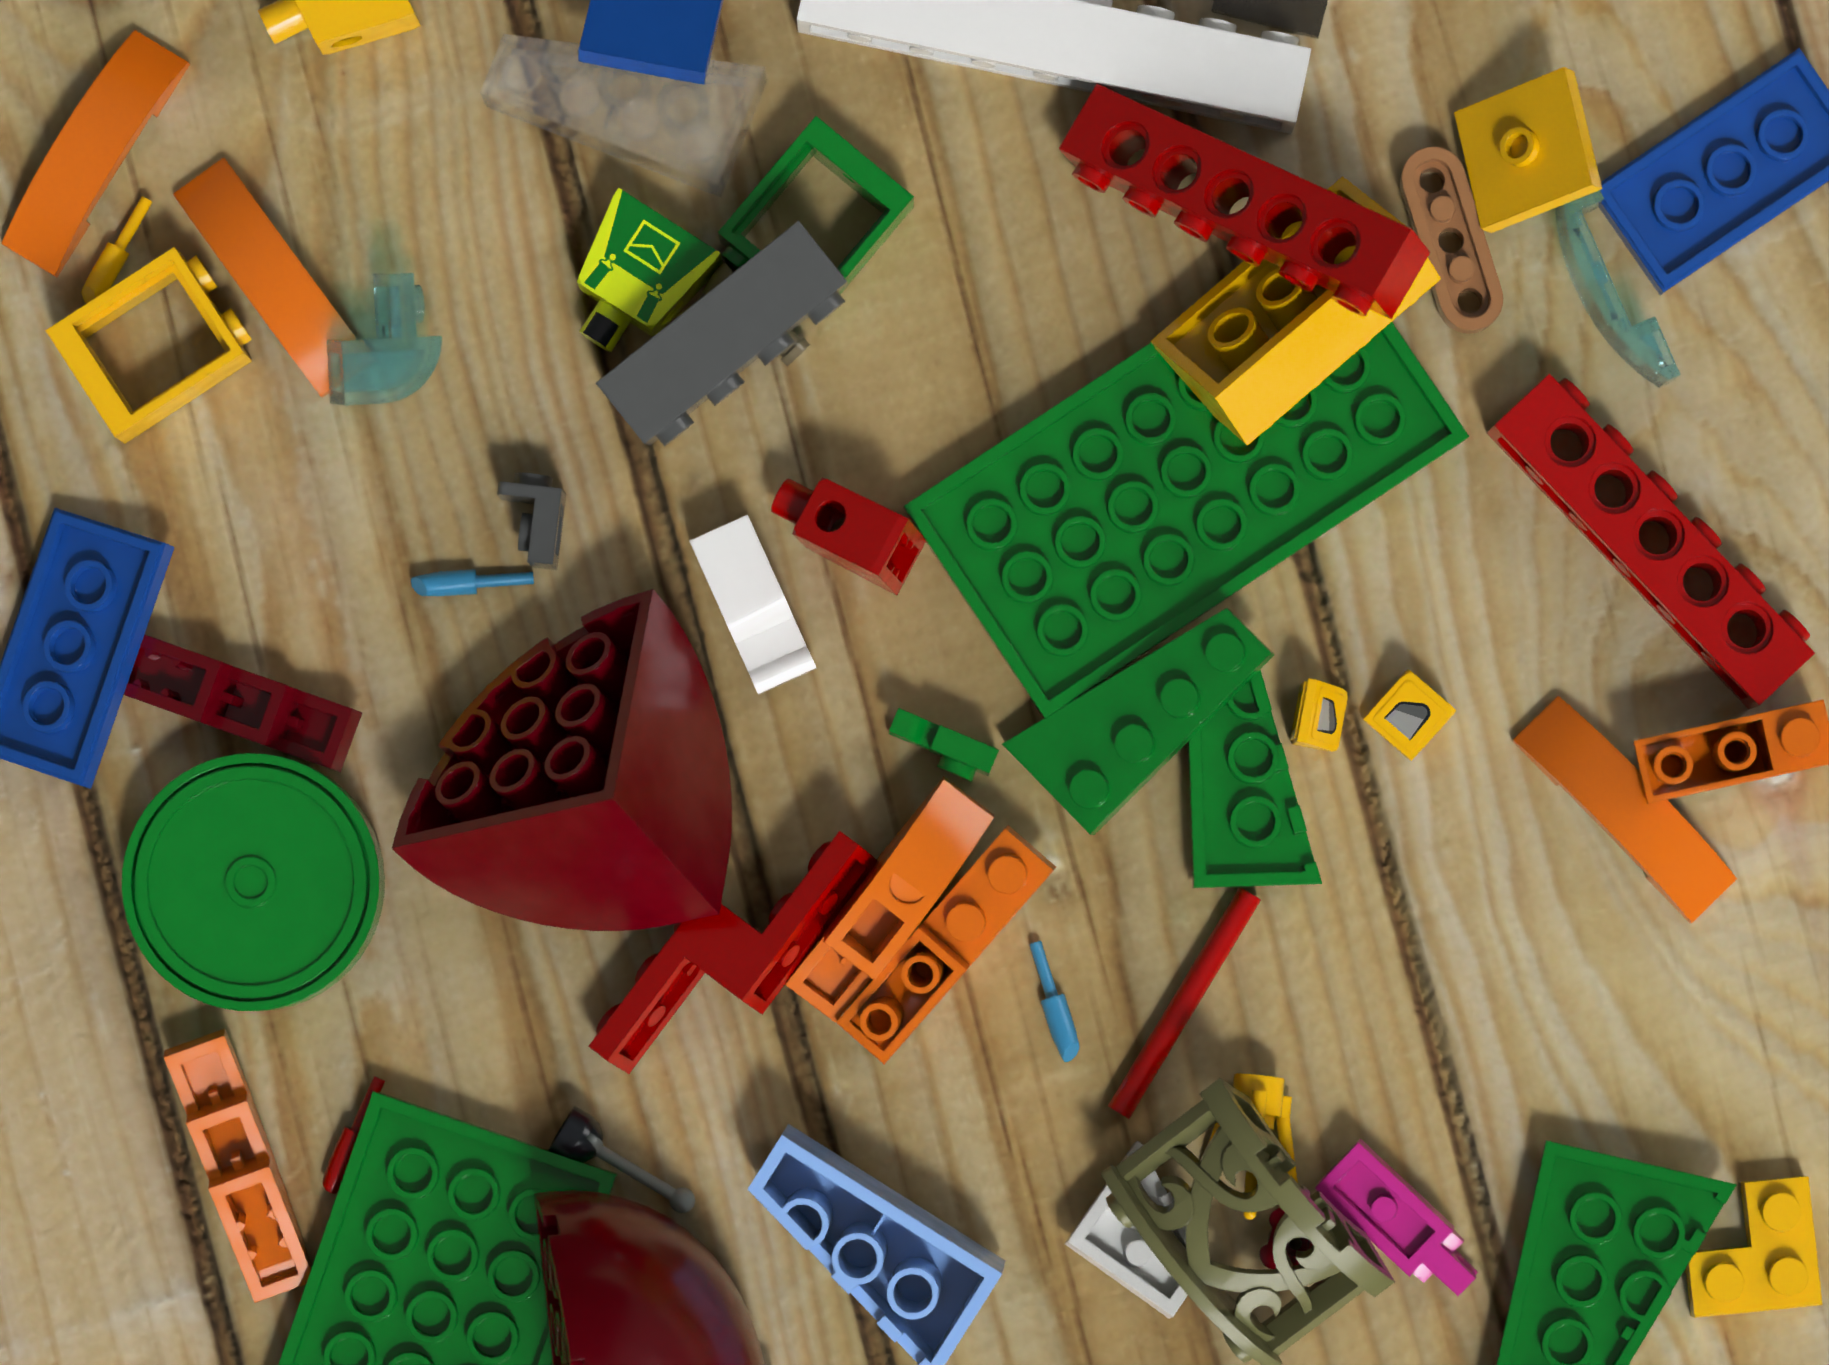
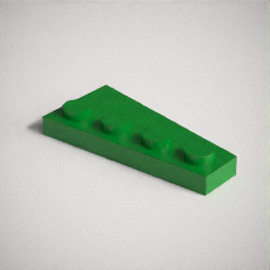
M1225 608L1063 706L1047 718L1040 720L1002 743V745L1090 835H1095L1275 654L1230 609Z
M1261 669L1188 741L1193 888L1322 884L1317 863L1314 861L1306 833L1307 829L1301 808L1298 805L1288 771L1289 766L1282 743H1280L1271 712L1272 708Z

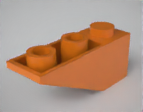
M1824 699L1633 741L1647 804L1829 765V720Z

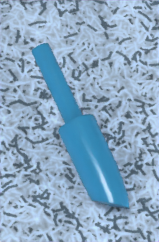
M476 569L438 571L411 578L413 589L421 596L477 594V588L534 584L533 572L476 575Z
M1034 942L1029 944L1046 997V999L1040 1002L1051 1037L1064 1062H1069L1077 1055L1080 1047L1076 1028L1065 994L1058 995L1042 942Z

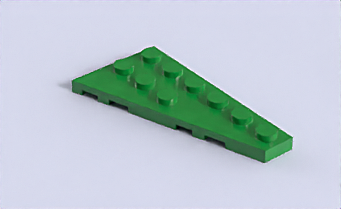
M1545 1140L1496 1365H1629L1672 1294V1290L1693 1255L1696 1254L1708 1230L1737 1184Z

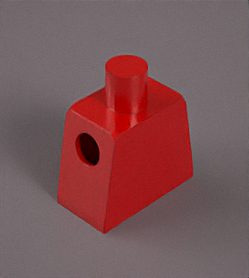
M823 477L817 483L814 491L789 478L786 479L779 488L771 507L772 513L795 524L792 534L806 548L896 596L899 594L926 543L923 535L908 518ZM845 518L843 525L831 532L835 522Z

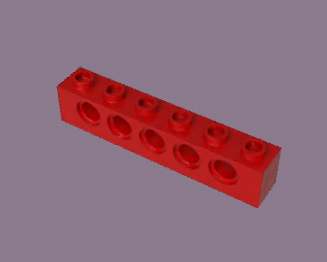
M1096 84L1059 147V150L1075 166L1072 173L1073 177L1087 187L1100 193H1105L1109 186L1125 193L1123 200L1143 214L1155 218L1161 210L1176 217L1174 224L1190 236L1207 242L1212 234L1228 242L1226 249L1241 260L1259 267L1263 259L1281 267L1278 273L1292 284L1312 292L1316 284L1334 292L1331 298L1337 304L1362 317H1366L1368 311L1372 310L1392 320L1431 253L1413 229L1099 84ZM1145 149L1142 157L1137 162L1127 165L1129 159L1136 152ZM1196 173L1190 185L1178 190L1181 181L1185 177ZM1249 197L1246 205L1240 211L1229 214L1232 206L1238 200ZM1302 221L1300 228L1294 235L1281 239L1283 232L1288 226ZM1355 246L1353 254L1346 261L1334 264L1337 255L1343 249Z
M1549 373L1505 414L1487 434L1748 709L1760 706L1815 654L1805 643L1810 638L1809 632L1790 612L1782 610L1778 614L1764 600L1761 595L1766 591V588L1749 568L1742 563H1739L1734 568L1717 550L1722 545L1720 538L1703 520L1698 517H1694L1691 521L1688 520L1673 504L1678 496L1663 477L1653 470L1646 475L1632 461L1629 456L1634 452L1633 447L1617 429L1610 424H1607L1602 429L1585 411L1590 406L1589 401L1571 381L1563 378L1560 382H1557ZM1566 429L1578 436L1582 445L1581 455L1578 460L1564 461L1554 454L1550 443L1554 431ZM1610 475L1621 481L1626 494L1621 507L1610 508L1603 505L1597 499L1595 483L1599 476ZM1644 522H1657L1668 532L1669 546L1664 554H1652L1641 545L1639 530ZM1689 568H1700L1710 575L1713 582V591L1707 601L1695 600L1686 593L1683 586V578ZM1734 614L1746 615L1755 623L1757 637L1750 648L1736 645L1728 635V622Z

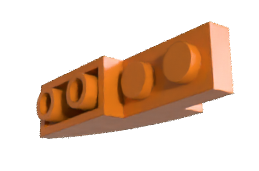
M943 776L877 858V863L865 877L863 883L850 897L785 985L836 1023L871 979L875 981L918 927L994 819V814Z
M1007 825L904 943L875 981H871L836 1023L879 1061L885 1064L1049 877L1056 866L1013 828Z

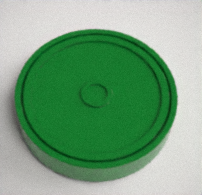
M245 753L215 758L187 770L168 783L153 798L138 819L127 845L122 868V898L126 919L133 938L150 965L161 977L189 997L205 1004L235 1011H268L294 1006L314 998L336 984L353 968L370 944L381 916L385 893L384 863L380 845L367 816L357 802L345 789L318 770L291 759L268 754Z

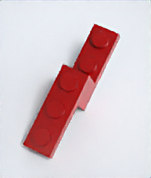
M839 831L832 841L822 844L812 855L808 864V873L794 892L784 895L775 904L769 916L770 924L762 934L722 903L720 914L675 923L674 933L660 952L648 957L640 966L635 977L636 984L623 1001L611 1007L603 1015L596 1029L597 1035L588 1047L609 1063L630 1074L705 973L741 1001L763 1015L878 860L851 838Z

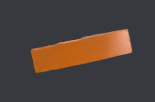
M224 1028L166 1049L164 1051V1060L187 1114L186 1125L209 1179L208 1190L254 1303L305 1285L312 1265L269 1141L226 1029Z

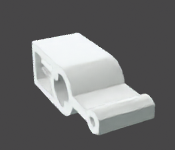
M745 515L690 540V544L758 695L817 669L749 516Z

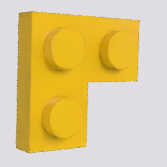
M1809 1176L1740 1182L1747 1246L1699 1250L1693 1255L1686 1267L1690 1316L1697 1318L1823 1305Z

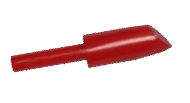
M373 1077L351 1128L344 1126L329 1159L322 1180L323 1187L329 1193H338L372 1092H381L385 1080L379 1077Z

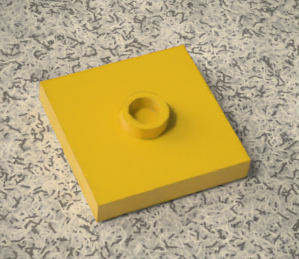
M1566 67L1559 68L1454 112L1482 230L1493 233L1602 190L1578 84L1573 70Z

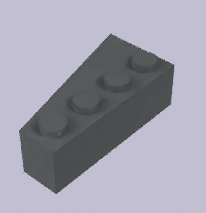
M798 220L597 381L596 384L644 444L652 445L659 439L663 446H666L694 423L689 414L707 399L716 406L744 383L739 373L759 358L766 366L795 343L789 332L809 317L817 325L846 301L839 291L846 287L848 282Z

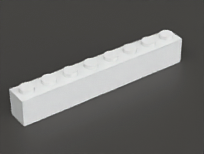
M801 0L797 15L799 33L1090 93L1096 84H1099L1139 103L1292 134L1297 122L1312 49L1298 46L1299 38L1283 32L1262 31L1261 38L1236 33L1237 26L1228 21L1215 18H1201L1199 25L1176 21L1174 20V12L1157 6L1139 5L1137 12L1113 8V0Z

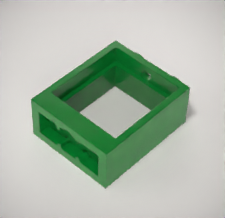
M815 116L718 231L720 243L726 247L721 253V257L737 270L761 251L747 240L745 236L812 157H815L882 213L837 267L838 271L848 282V285L914 208V196L820 118ZM846 287L839 291V293L841 294L846 289Z

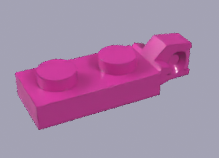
M1361 1138L1316 1184L1315 1189L1320 1191L1346 1218L1365 1231L1370 1241L1409 1277L1414 1274L1425 1283L1432 1274H1435L1457 1296L1477 1278L1476 1274L1478 1271L1456 1250L1464 1242V1239L1454 1230L1455 1226Z

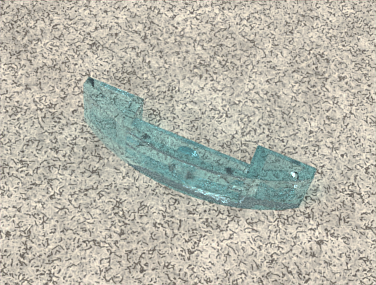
M1599 190L1556 207V224L1565 264L1574 288L1596 328L1619 356L1642 377L1659 388L1671 383L1680 376V372L1656 317L1654 316L1631 326L1584 218V214L1595 210L1604 200L1601 191Z

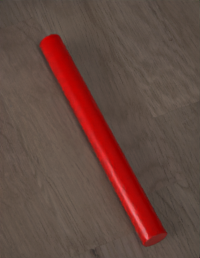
M1238 888L1108 1104V1107L1130 1119L1261 900L1243 888Z

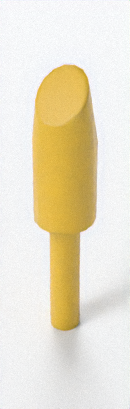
M143 196L140 198L115 243L108 242L82 288V298L86 304L110 289L130 255L125 249L153 203Z

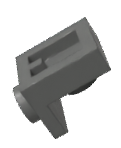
M515 473L514 483H498L497 495L504 501L534 504L533 514L522 513L518 550L528 552L527 562L531 567L557 570L566 494L562 488L552 487L553 477L533 473Z

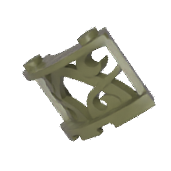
M1219 1078L1199 1093L1203 1100L1116 1167L1110 1165L1101 1172L1103 1179L1112 1192L1106 1197V1201L1115 1217L1125 1227L1131 1228L1134 1226L1151 1251L1179 1286L1223 1332L1228 1346L1241 1361L1247 1363L1254 1359L1261 1365H1282L1283 1363L1279 1357L1282 1352L1363 1291L1376 1297L1395 1281L1365 1231L1346 1218L1320 1191H1317L1310 1197V1191L1304 1184L1300 1186L1292 1176H1289L1287 1172L1294 1168L1296 1163L1270 1130L1250 1097ZM1218 1123L1220 1127L1214 1133L1201 1160H1199L1186 1146L1214 1124ZM1172 1157L1194 1179L1192 1187H1190L1183 1179L1177 1176L1169 1175L1162 1177L1161 1185L1172 1192L1174 1200L1170 1205L1161 1206L1151 1200L1144 1190L1141 1181ZM1245 1170L1255 1176L1257 1185L1251 1192L1243 1193L1226 1185L1220 1180L1223 1172L1225 1178L1233 1186H1236V1174ZM1213 1197L1225 1206L1241 1212H1260L1276 1205L1281 1207L1285 1214L1277 1224L1273 1237V1258L1277 1269H1242L1211 1260L1208 1243V1223ZM1186 1226V1248L1172 1230ZM1293 1238H1307L1313 1243V1246L1307 1251L1296 1250V1259L1299 1264L1294 1266L1288 1256L1286 1245ZM1224 1290L1240 1292L1235 1301ZM1290 1290L1295 1298L1281 1308L1280 1291ZM1259 1306L1271 1307L1274 1314L1262 1323L1251 1313L1253 1309Z

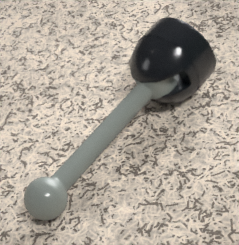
M576 1106L568 1114L548 1149L555 1154L579 1162H586L594 1157H598L670 1200L672 1209L678 1213L689 1212L694 1207L695 1196L691 1190L683 1187L675 1189L603 1145V1133L600 1124L591 1115Z

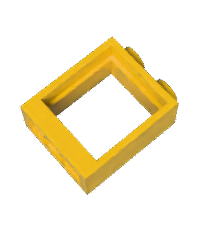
M175 247L45 330L114 437L124 444L252 362L243 347L252 338L232 308L221 314L208 293L218 286L197 255L187 261ZM178 279L225 352L133 411L86 338Z

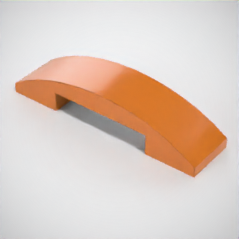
M134 30L99 73L63 126L27 188L1 244L57 278L89 228L90 224L86 221L150 117L152 115L158 117L190 66V63Z
M224 157L173 193L227 271L322 398L373 362L367 351Z
M1557 696L1512 739L1513 743L1555 786L1560 785L1647 874L1645 878L1689 923H1693L1737 880L1736 876L1716 852L1668 800L1647 804L1640 771L1560 696Z

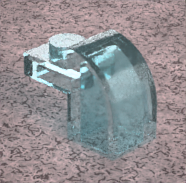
M373 273L376 337L327 340L331 404L347 406L398 401L416 392L432 375L439 360L442 336L417 335L416 323L423 322L425 306L421 286L414 285V273Z

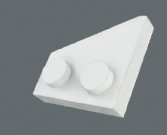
M1139 1141L1135 1142L1122 1161L1142 1147L1143 1144ZM1153 1171L1141 1181L1144 1190L1156 1204L1167 1206L1173 1202V1196L1170 1192L1167 1193L1161 1185L1156 1171ZM1105 1184L1065 1242V1245L1170 1319L1175 1315L1188 1295L1154 1255L1134 1226L1131 1228L1125 1227L1115 1217L1106 1201V1197L1112 1192L1108 1185ZM1186 1227L1172 1230L1186 1248Z

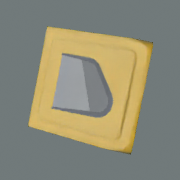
M1407 669L1363 718V721L1407 759L1412 761L1454 715L1456 709L1417 675Z
M1308 678L1299 686L1290 735L1292 745L1328 752L1336 751L1340 743L1348 699L1347 691L1316 679Z

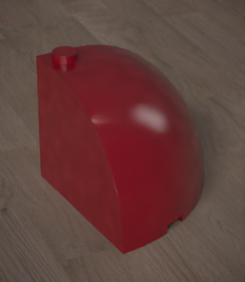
M651 589L624 597L580 617L584 627L572 632L555 644L546 637L511 663L489 683L462 712L438 744L445 753L434 768L429 779L418 778L399 820L392 849L414 870L451 894L490 911L536 924L574 930L627 931L666 926L720 914L732 835V791L725 740L715 701L695 650L674 614L655 590Z
M577 1190L534 1193L553 1365H765L752 1319L737 1287L724 1267L708 1248L684 1227L646 1205L619 1196Z

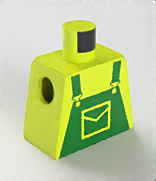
M618 188L612 197L577 280L579 289L598 302L579 332L608 352H612L630 323L654 337L668 325L723 263L721 253Z

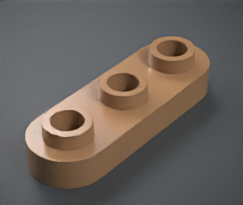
M1441 147L1420 149L1409 157L1402 168L1399 185L1412 229L1431 252L1428 258L1441 278L1440 281L1431 287L1442 320L1451 329L1465 334L1478 333L1488 328L1502 310L1503 291L1484 231L1480 227L1475 202L1462 163L1456 155ZM1426 172L1437 174L1442 181L1441 190L1435 193L1425 191L1420 185V176ZM1444 232L1455 233L1461 241L1460 250L1454 253L1444 251L1439 245V235ZM1463 292L1474 293L1480 301L1479 310L1474 313H1466L1461 310L1458 305L1459 294Z

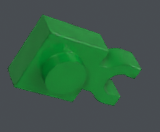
M898 708L888 731L894 737L941 756L937 768L970 782L973 781L976 772L989 776L999 752L994 747L942 725L934 724Z

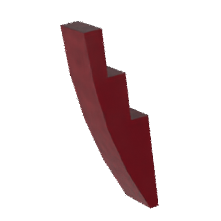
M147 635L143 637L124 695L340 773L362 716V712Z

